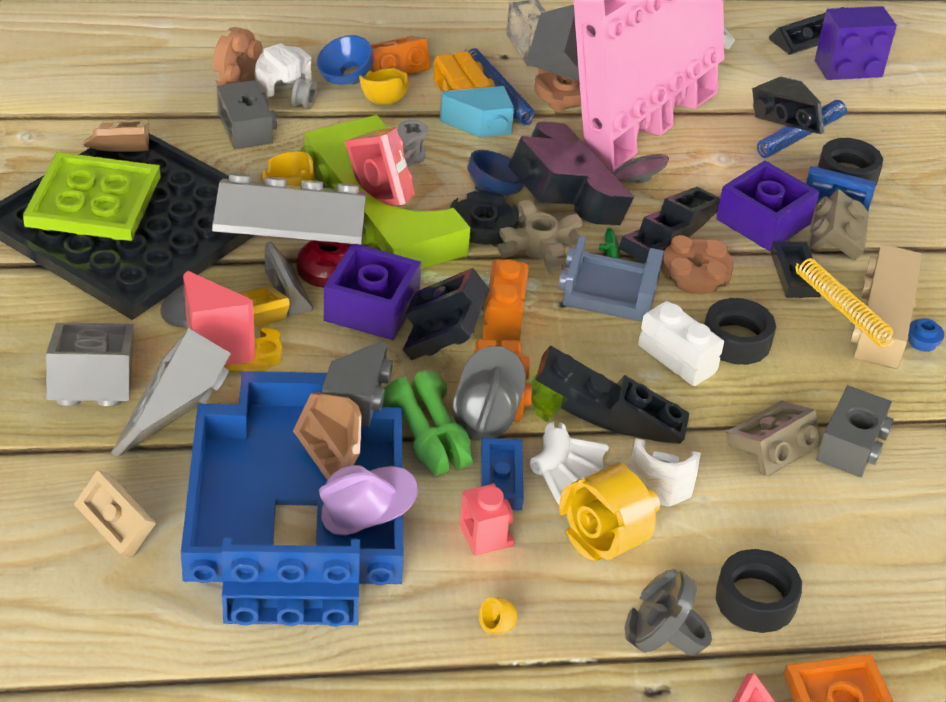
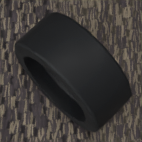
M837 138L828 141L823 146L818 167L878 183L883 165V157L879 150L867 142L853 138ZM839 163L853 164L860 168L846 167Z
M727 298L717 301L710 306L704 323L711 332L724 340L722 353L719 356L720 360L732 364L748 365L764 359L769 354L776 330L774 316L769 310L757 302L744 298ZM726 325L742 326L756 333V336L739 337L728 333L721 327Z
M761 549L741 550L728 557L721 567L715 600L720 612L732 624L744 630L758 633L778 631L788 625L796 614L802 594V580L797 569L786 558L772 551ZM748 578L763 580L773 585L782 594L783 599L771 603L753 601L743 596L735 588L734 583Z

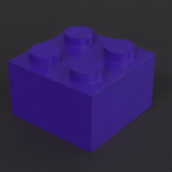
M884 6L827 9L814 61L826 80L883 77L897 25Z
M764 160L723 186L716 219L755 242L758 246L771 251L773 242H785L811 224L819 191Z
M351 244L324 286V321L394 341L407 318L405 313L415 292L420 290L421 261L358 244Z

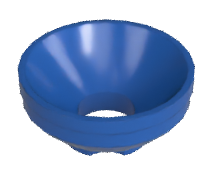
M355 35L339 37L328 43L320 51L317 58V67L323 78L332 84L354 85L360 82L359 75L364 77L371 69L374 62L373 50L370 43L363 37ZM350 67H358L356 71L347 75H343L346 69Z

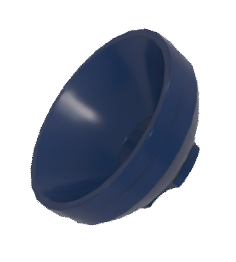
M477 150L471 153L467 169L477 191H489L505 197L520 192L524 184L508 167L511 158L489 150Z

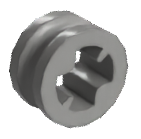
M298 78L292 91V105L299 107L302 104L303 108L311 109L317 95V83L315 81L306 83L305 79Z

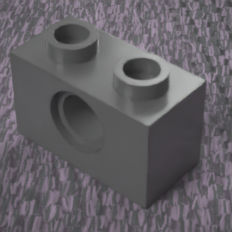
M847 385L824 432L816 461L862 478L867 464L876 465L883 447V443L879 442L878 439L886 441L894 419L887 416L892 401Z

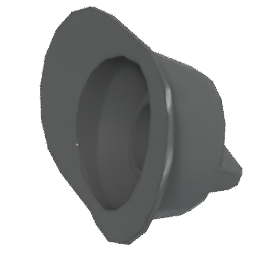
M499 346L482 348L469 358L463 369L454 398L453 415L455 422L462 425L467 434L474 439L482 440V438L499 437L510 428L515 419L525 388L526 374L523 363L514 352Z

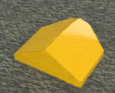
M271 285L239 292V294L253 300L254 327L285 320L290 306L289 299Z

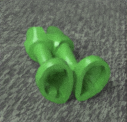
M424 370L415 375L412 386L405 376L397 378L385 387L382 407L402 408V415L408 422L415 438L412 446L414 454L437 477L449 472L448 457L457 470L472 465L471 440L462 425L453 423L444 405L443 399L447 394V384L437 372ZM419 405L428 409L436 428L429 425Z

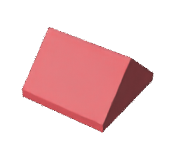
M187 271L183 275L187 329L190 328L230 352L231 354L225 365L251 362L255 358L253 300Z

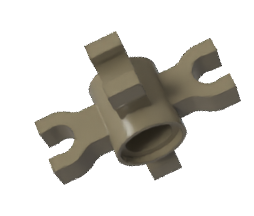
M531 199L519 201L518 208L522 212V216L518 220L520 229L512 227L500 229L499 235L507 243L498 244L499 253L503 258L514 256L523 250L531 258L543 259L549 273L562 271L563 264L558 256L565 254V248L561 243H577L579 234L574 228L582 227L583 221L578 214L568 215L557 221L551 214L537 212L536 206Z

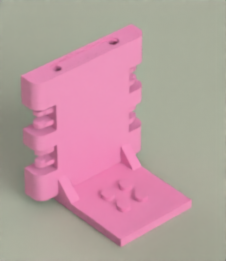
M574 0L584 144L610 172H613L638 153V132L645 131L661 136L674 126V106L681 105L696 110L718 93V64L724 60L723 0Z

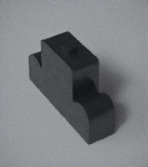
M538 122L531 137H520L508 164L512 172L538 201L543 203L574 205L575 213L590 223L621 225L634 199V196L565 123Z

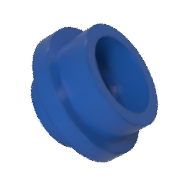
M927 318L917 319L910 323L908 342L919 351L929 352L935 350L943 342L945 333L942 327L935 321Z

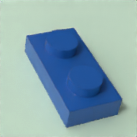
M482 438L481 487L495 484L503 492V499L509 501L512 510L523 509L522 440Z

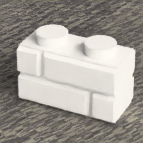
M665 301L646 312L642 320L641 329L643 331L640 333L639 347L674 373L680 375L682 379L692 386L698 385L715 374L719 367V356L722 353L724 340L711 332L706 325L697 322L683 312L681 307L669 301Z

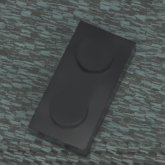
M773 242L770 253L786 298L821 297V294L796 272L797 263L800 268V265L805 260L813 259L807 242ZM806 262V263L804 264V266L802 267V271H803L804 267H805L808 263H810V262ZM812 264L807 267L805 272H807V270L812 266Z

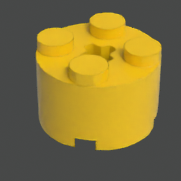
M618 462L567 485L561 494L559 509L561 517L567 514L570 528L565 531L573 546L589 560L598 561L606 559L608 561L650 539L655 529V513L660 509V502L653 490L647 489L636 474L630 471L624 463Z

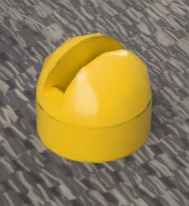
M490 597L482 603L479 611V621L481 627L487 633L502 634L511 631L517 624L518 611L511 601L505 598Z

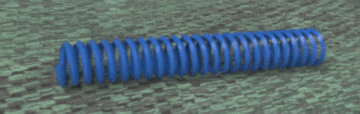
M473 48L468 52H472L470 55L475 62L483 64V73L486 78H491L495 87H505L514 107L513 115L522 125L531 124V121H527L534 116V109L478 49ZM531 112H532V115H531L528 119L522 120V119L527 118V117L531 114Z
M834 100L822 107L823 127L846 115L847 108L842 101ZM786 126L759 140L757 151L762 158H768L813 132Z

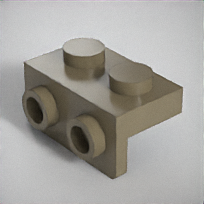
M840 189L829 198L827 196L823 197L815 206L814 221L810 230L812 233L810 248L817 251L826 242L830 241L853 260H856L865 250L869 212L862 203L852 200Z

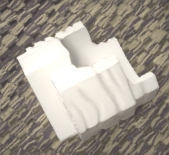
M282 43L264 48V53L260 54L256 63V83L260 92H265L268 98L274 96L275 84L288 83L294 85L298 78L305 79L306 83L311 81L312 57L300 47L285 46Z
M636 438L629 470L640 478L647 489H651L657 494L660 505L670 507L691 498L701 453L691 451L689 459L683 462H679L678 456L654 451L653 456H650L644 449L645 440Z

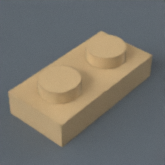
M97 470L74 503L81 513L122 556L133 557L156 525V522L107 472Z

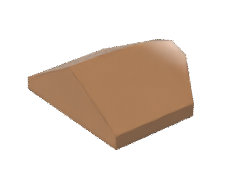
M149 120L100 123L99 128L93 130V135L87 138L83 145L84 147L101 151H148Z
M316 392L310 394L293 432L326 480H328L340 468L354 465L360 454L362 415L359 406L349 397Z

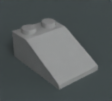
M56 323L46 352L47 400H57V404L64 406L78 405L81 401H97L99 405L116 406L120 405L122 401H129L134 324Z
M188 328L163 357L111 454L119 457L188 413L197 402L205 404L213 390L217 391L227 377L229 370L224 365L231 353Z

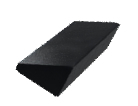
M826 13L779 27L769 36V39L789 55L816 47L819 43Z

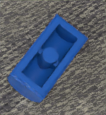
M810 166L806 180L807 185L819 191L816 204L823 197L827 196L829 198L840 189L852 200L862 203L867 211H869L877 183L815 166Z

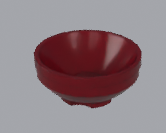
M311 240L306 243L298 253V275L308 284L324 288L351 246V243ZM331 248V249H338V250L332 251V252H327V251H323V250H321V249Z

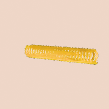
M814 259L805 260L800 265V268L799 264H796L797 274L879 347L890 346L895 341L892 339L889 343L883 344L891 339L893 328L886 324L882 318L869 309L868 306L854 296L837 279L831 276ZM806 262H810V263H808V264L804 267V269H803V271H802V267L804 266V264H805ZM812 264V266L807 270V272H805L807 267ZM890 331V335L887 337V339H885L884 341H879L884 339Z

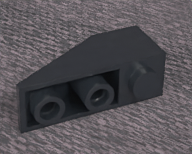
M780 76L752 88L755 118L820 135L824 133L821 102L802 81Z

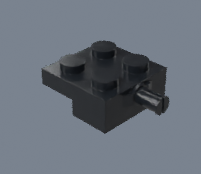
M474 268L459 274L457 273L452 277L415 292L405 313V316L413 324V328L403 347V351L411 360L424 355L432 356L442 348L455 343L457 345L463 344L471 338L490 291Z

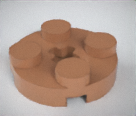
M231 27L228 29L231 33L228 37L221 36L214 52L213 71L219 72L220 81L215 80L217 85L255 80L254 72L257 59H259L262 53V43L255 40L251 31Z
M539 69L538 75L535 77L534 90L542 100L549 102L551 109L564 111L568 107L581 106L579 81Z
M678 235L672 238L671 245L664 251L661 270L667 280L670 276L677 281L676 287L690 293L709 294L716 292L717 286L724 283L725 287L729 284L734 264L731 255L727 252V245L723 241L717 239L708 241Z

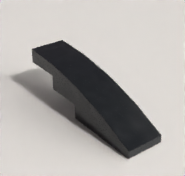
M696 186L665 198L661 211L645 216L639 230L622 236L618 249L646 263L650 248L665 251L671 245L672 238L675 236L683 235L690 237L704 226L718 212L720 197Z

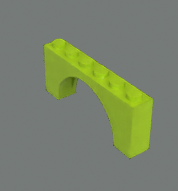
M373 115L304 132V147H301V152H306L312 157L316 180L325 182L329 188L337 189V184L339 183L359 185L354 176L345 140L379 129H387V126L378 115ZM359 185V191H364V192H366V191ZM366 192L362 242L368 244L370 248L421 261V269L468 256L470 227L454 208L439 211L407 210L383 203Z

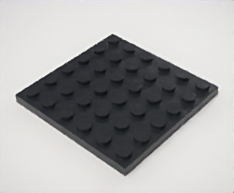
M150 133L148 151L113 152L89 148L79 154L160 165V179L132 241L24 227L23 214L44 175L0 201L1 242L131 320L154 306L181 285H184L183 275L187 271L196 275L200 274L254 236L250 234L212 231L219 182L222 179H228L229 176Z

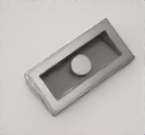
M267 242L265 245V271L273 287L288 297L290 306L287 314L291 316L312 311L313 305L293 266L272 242Z

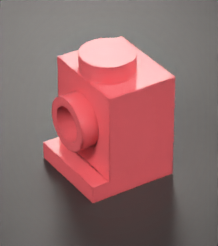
M495 484L462 492L459 525L474 556L514 546V539L508 529L509 524L513 522L512 508L509 501L503 499V492Z

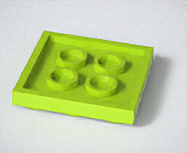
M56 152L23 214L24 227L132 241L160 179V165Z

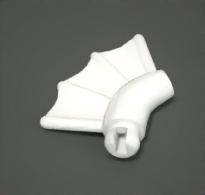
M553 421L545 427L543 451L531 458L530 466L536 475L544 476L556 502L559 504L561 494L567 485L604 468L603 456L608 451L609 446L604 443L569 438L565 425L559 422V427L554 428Z

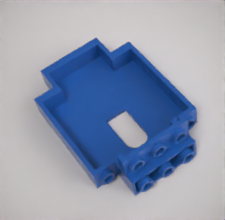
M242 371L239 404L198 403L181 544L183 582H223V624L243 626L252 624H281L286 626L329 625L334 627L358 625L359 584H402L404 556L403 515L391 521L345 536L335 535L327 530L321 519L324 502L320 498L319 489L326 484L327 480L293 430L310 394L322 393L327 373ZM382 407L381 411H374L369 427L361 425L360 454L354 465L362 466L368 471L389 466L402 468V408ZM276 505L317 506L316 546L273 545Z

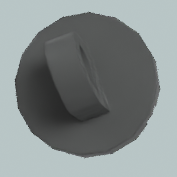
M675 569L667 570L655 577L641 592L639 598L644 602L639 610L632 608L627 616L625 624L626 640L642 652H652L667 641L691 656L697 655L708 647L712 641L710 629L703 618L691 609L697 592L695 581L681 570L678 572Z

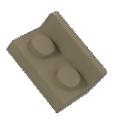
M779 401L726 431L729 446L745 450L749 454H757L760 473L765 476H770L817 448L821 443L816 410L785 401Z

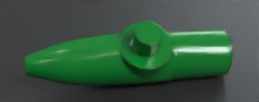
M607 228L605 244H599V251H604L607 257L620 259L617 236L611 228Z

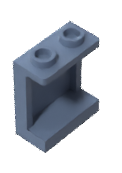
M579 235L576 248L569 247L565 268L562 269L558 289L564 290L563 305L642 322L643 316L652 308L664 251L650 248L646 264L587 253L585 251L586 237Z

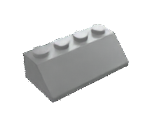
M229 174L228 179H222L219 182L212 231L361 244L366 192L359 191V185L339 183L337 184V189L323 188V182L302 180L301 186L287 185V179L280 177H265V182L250 181L251 176L246 174Z

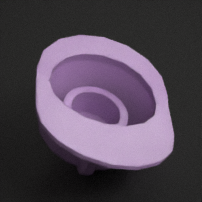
M356 465L342 467L334 472L326 484L319 489L320 498L324 502L321 519L327 530L335 535L344 536L391 521L403 515L413 505L418 494V484L413 474L404 468L389 466L368 471L364 467Z

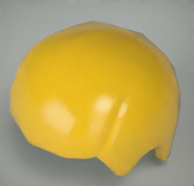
M394 68L381 69L376 72L369 70L365 79L362 75H359L363 94L369 102L377 105H392L401 100L409 89L408 74Z
M300 151L284 152L273 156L268 160L267 173L266 170H262L263 182H265V177L287 179V185L301 186L302 180L315 181L313 159L308 153Z

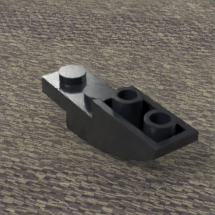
M551 345L543 353L535 380L563 396L561 409L582 420L619 434L678 444L685 439L690 413L676 403L665 399L626 375L617 383H614L604 375L597 373Z

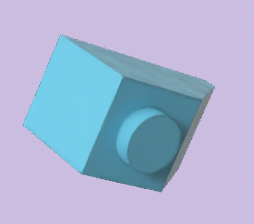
M504 86L442 91L441 122L478 137L511 135L514 107Z

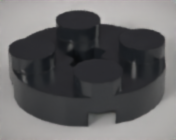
M473 191L467 193V199L458 202L457 198L450 206L469 225V243L498 247V244L507 243L499 235L501 228H518V208L514 203L513 208L505 203L506 197L498 193Z

